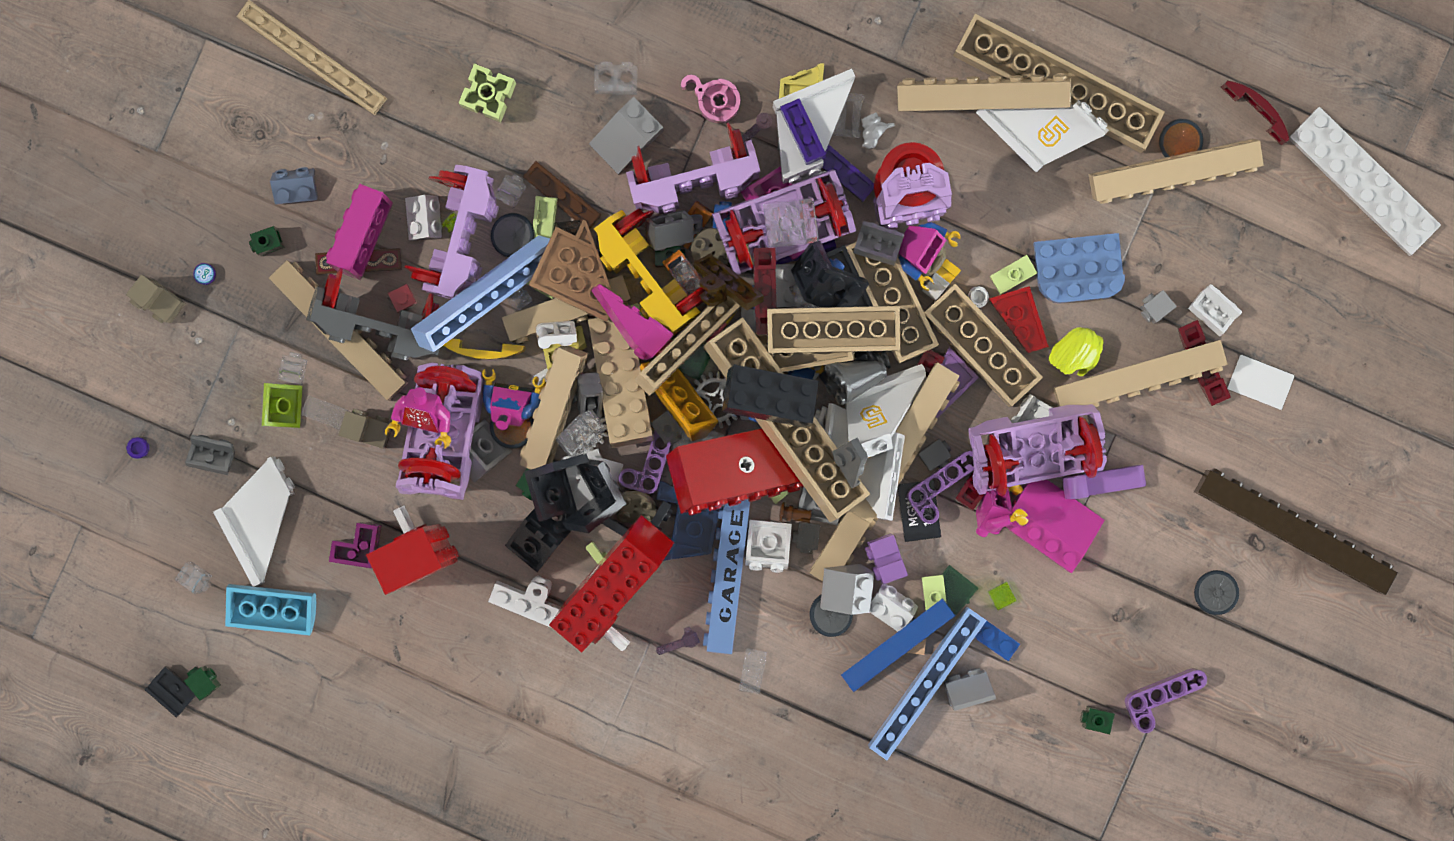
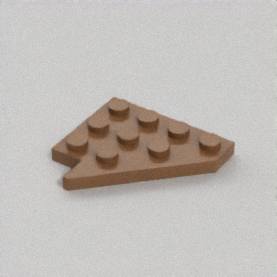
M585 220L582 221L576 236L556 227L529 286L607 322L609 316L591 290L598 284L611 292L612 290L587 222Z

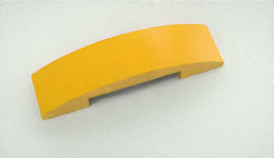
M451 339L443 345L458 354L483 360L509 358L524 352L526 348L522 345L502 344V352L462 348V340Z

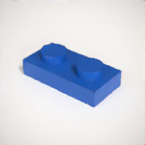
M988 621L984 623L974 637L1007 661L1010 660L1020 646V643Z

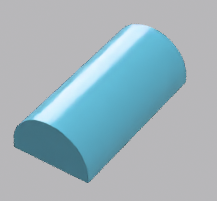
M228 584L226 587L225 626L311 635L316 616V594Z

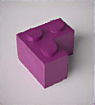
M364 522L356 523L354 542L332 541L329 562L372 568L366 554L378 549L382 525Z

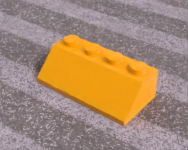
M651 362L641 364L639 366L640 370L642 371ZM679 369L654 391L691 441L706 438L719 422Z

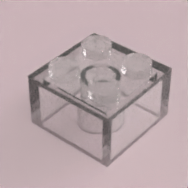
M813 198L763 204L769 248L803 245L819 241Z

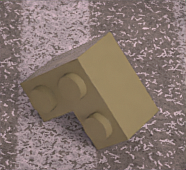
M142 274L126 294L131 299L129 302L133 306L144 311L149 309L154 313L152 317L160 323H171L186 304L155 279Z
M354 408L352 412H345L338 436L386 449L392 431L390 428L388 434H385V429L389 425L388 418L378 415L376 419L368 417L369 412Z

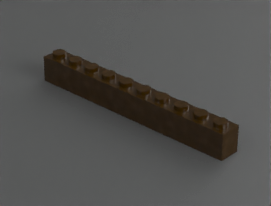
M1215 468L1212 471L1205 470L1194 493L1375 592L1387 595L1398 572L1393 570V565L1383 560L1381 563L1374 560L1375 556L1365 550L1361 553L1355 549V544L1344 540V542L1336 539L1337 535L1329 530H1325V532L1319 530L1318 524L1308 519L1306 522L1299 519L1300 515L1290 509L1286 512L1280 508V503L1269 499V501L1261 498L1263 494L1254 489L1248 491L1242 488L1243 483L1233 478L1231 481L1224 478L1225 474Z

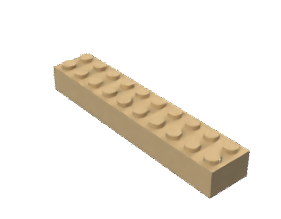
M977 14L973 16L953 55L957 59L990 76H1001V79H1010V76L1014 75L1023 76V79L1031 78L1033 75H1044V78H1053V75L1064 74L1066 78L1071 77V104H1075L1078 100L1081 103L1085 102L1092 109L1091 113L1096 118L1100 117L1106 122V128L1109 130L1105 134L1106 136L1139 153L1146 150L1165 111Z
M743 317L703 346L726 379L728 369L734 364L783 374ZM815 417L813 424L807 428L756 419L829 522L837 520L870 495L859 478L860 485L851 489L842 470L834 461L832 451L836 450L837 447Z

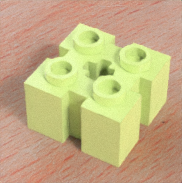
M474 64L468 78L472 84L471 88H464L459 105L475 113L482 109L485 117L501 123L507 109L504 99L505 97L511 99L516 82L514 79L500 73L495 78L492 76L491 70ZM491 89L492 95L485 98L484 91L488 92Z

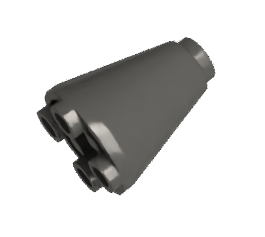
M881 361L835 362L825 366L828 377L826 390L829 395L835 397L839 405L851 402L880 383L887 376L886 367Z

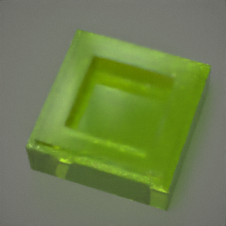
M1007 582L987 591L997 610L1017 601Z

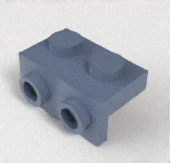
M300 167L293 171L280 169L272 173L270 184L274 203L283 204L317 200L318 194L314 179L315 169Z

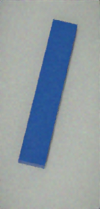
M941 599L841 674L851 690L855 692L956 615L945 600Z

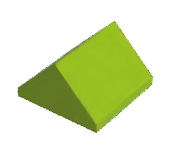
M264 383L262 426L300 428L303 386Z

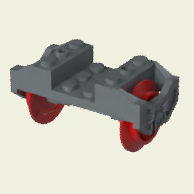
M341 267L336 275L329 274L325 288H315L306 320L313 322L324 334L329 335L328 340L345 343V340L351 341L354 329L364 332H370L372 329L376 330L375 335L390 338L387 351L392 352L391 357L408 361L409 357L416 358L428 354L438 355L439 349L432 352L419 347L411 330L412 327L439 308V304L434 303L433 293L429 294L422 315L401 310L397 325L395 326L356 315L360 298L338 293L343 268Z

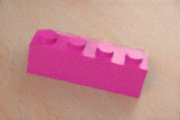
M1046 479L1026 483L1023 491L1011 505V515H1013L1015 510L1022 509L1028 514L1026 517L1028 523L1021 526L1014 521L1012 525L1005 526V528L1061 568L1072 573L1084 557L1105 520L1076 499H1065L1064 491Z

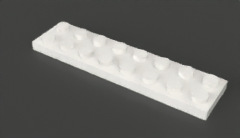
M1320 107L1289 136V140L1409 256L1441 226L1432 215Z

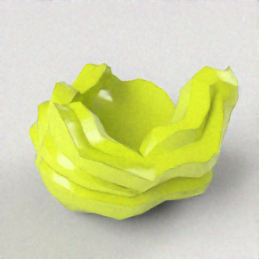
M1074 328L1053 346L1049 361L1066 375L1079 370L1077 375L1080 377L1085 376L1087 372L1096 367L1100 359V354L1103 350V338L1089 328Z

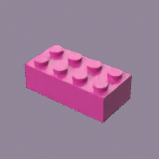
M359 184L358 188L352 193L350 207L344 212L343 224L335 233V243L327 252L326 263L337 272L340 267L343 268L342 274L361 281L393 202L383 192Z

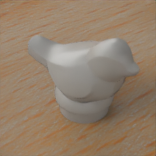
M877 112L861 119L862 127L865 128L863 131L864 144L862 147L867 149L875 148L885 130L894 127L895 124L881 122Z

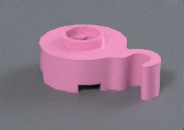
M687 75L683 78L681 82L682 90L686 89L688 83L696 84L695 95L698 98L699 109L707 120L714 123H726L738 113L740 94L736 86L730 81L718 79L702 85L699 78L695 75ZM719 96L723 97L724 104L716 106L714 99H718Z

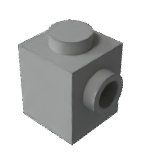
M1162 290L1156 295L1151 293L1142 300L1144 304L1140 309L1142 310L1141 315L1148 323L1151 321L1154 324L1177 306L1165 291Z

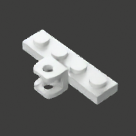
M538 575L532 579L526 592L496 581L488 601L550 627V622L561 608L546 601L551 591L552 582Z

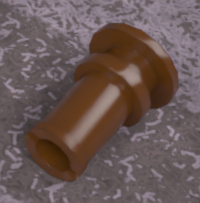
M783 502L779 511V521L782 523L783 519H787V522L794 520L810 523L812 510L793 508V505L786 507L785 502Z

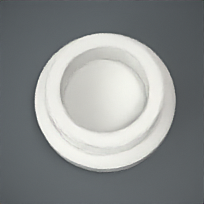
M977 286L969 291L968 298L978 308H981L987 304L989 294L985 288Z

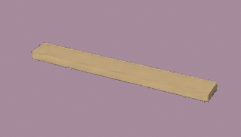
M250 0L246 2L236 16L373 115L377 114L387 100L381 93Z

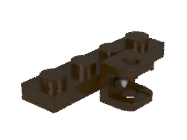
M711 253L693 262L694 269L704 277L699 282L700 287L705 289L701 293L700 298L708 306H716L726 301L727 296L746 311L764 302V295Z

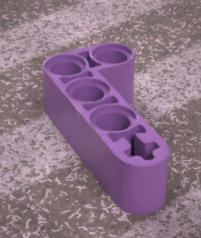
M663 414L658 419L653 435L654 440L651 442L643 471L627 468L620 472L619 482L622 486L647 494L654 493L658 489L667 460L666 455L669 454L677 428V421L673 418L672 414ZM667 417H670L671 422L674 423L673 427L669 426L667 433H671L670 437L665 434H658L659 429L661 431L664 430L665 425L662 424V420H666ZM660 437L667 440V447L663 450L658 449L655 445L656 440ZM652 458L660 459L661 467L658 470L651 469L649 462ZM626 472L634 474L635 479L633 483L626 484L623 481V475ZM646 478L654 480L655 487L652 490L644 488L643 482Z
M973 451L963 452L946 466L938 469L908 490L907 500L923 522L932 524L939 518L938 508L931 499L974 470V463L973 465L967 464L962 468L956 463L959 461L960 464H963L967 461V455L969 457L973 456ZM951 466L957 469V476L953 479L947 476V469ZM933 478L938 479L940 482L937 490H931L929 487V482ZM915 490H919L922 493V500L919 502H914L911 498ZM927 508H932L934 511V517L930 520H926L923 516V512Z
M1143 465L1097 471L1094 478H1089L1086 474L1062 477L1065 499H1080L1090 495L1146 486Z
M1191 668L1127 694L1125 705L1134 727L1143 733L1153 731L1156 723L1151 709L1202 689L1207 683L1205 673ZM1194 674L1199 676L1197 683L1190 681L1194 679ZM1179 681L1180 689L1177 692H1172V683ZM1155 689L1160 690V697L1157 700L1151 698V693ZM1135 697H1139L1141 700L1137 708H1133L1131 705ZM1147 717L1149 720L1148 725L1143 728L1140 727L1139 722L1141 718Z

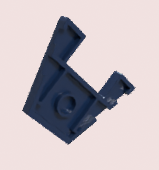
M660 481L656 500H665L678 504L674 487L664 481ZM678 504L672 535L674 544L663 561L711 554L719 512L716 510L709 511L707 508L695 515H689L688 512L681 514Z

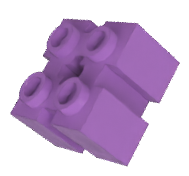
M890 533L867 542L868 547H865L868 559L874 561L875 567L872 568V571L877 581L880 580L883 584L908 576L893 534Z

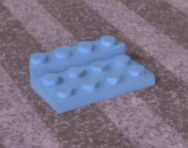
M1119 233L1033 243L1038 288L1049 301L1061 304L1106 299L1114 296L1122 289L1125 274L1123 275Z

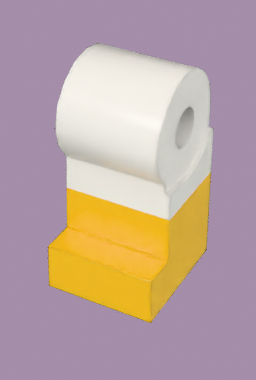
M945 259L942 266L931 277L934 284L931 281L926 284L925 287L929 291L924 289L922 291L936 301L961 270Z

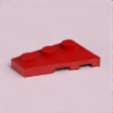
M1030 286L989 298L990 303L1027 353L1049 347Z

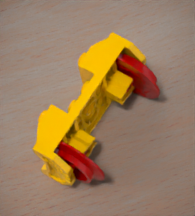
M639 208L626 216L624 211L620 210L594 228L602 254L600 259L609 272L613 270L617 274L628 266L629 271L636 279L638 277L642 279L640 282L641 286L649 296L640 302L642 308L639 311L645 319L652 317L675 336L700 315L701 312L697 307L703 303L700 295L705 289L700 287L687 297V294L675 279L661 289L637 258V255L649 246L637 228L645 222L646 218H650L654 211L643 212Z

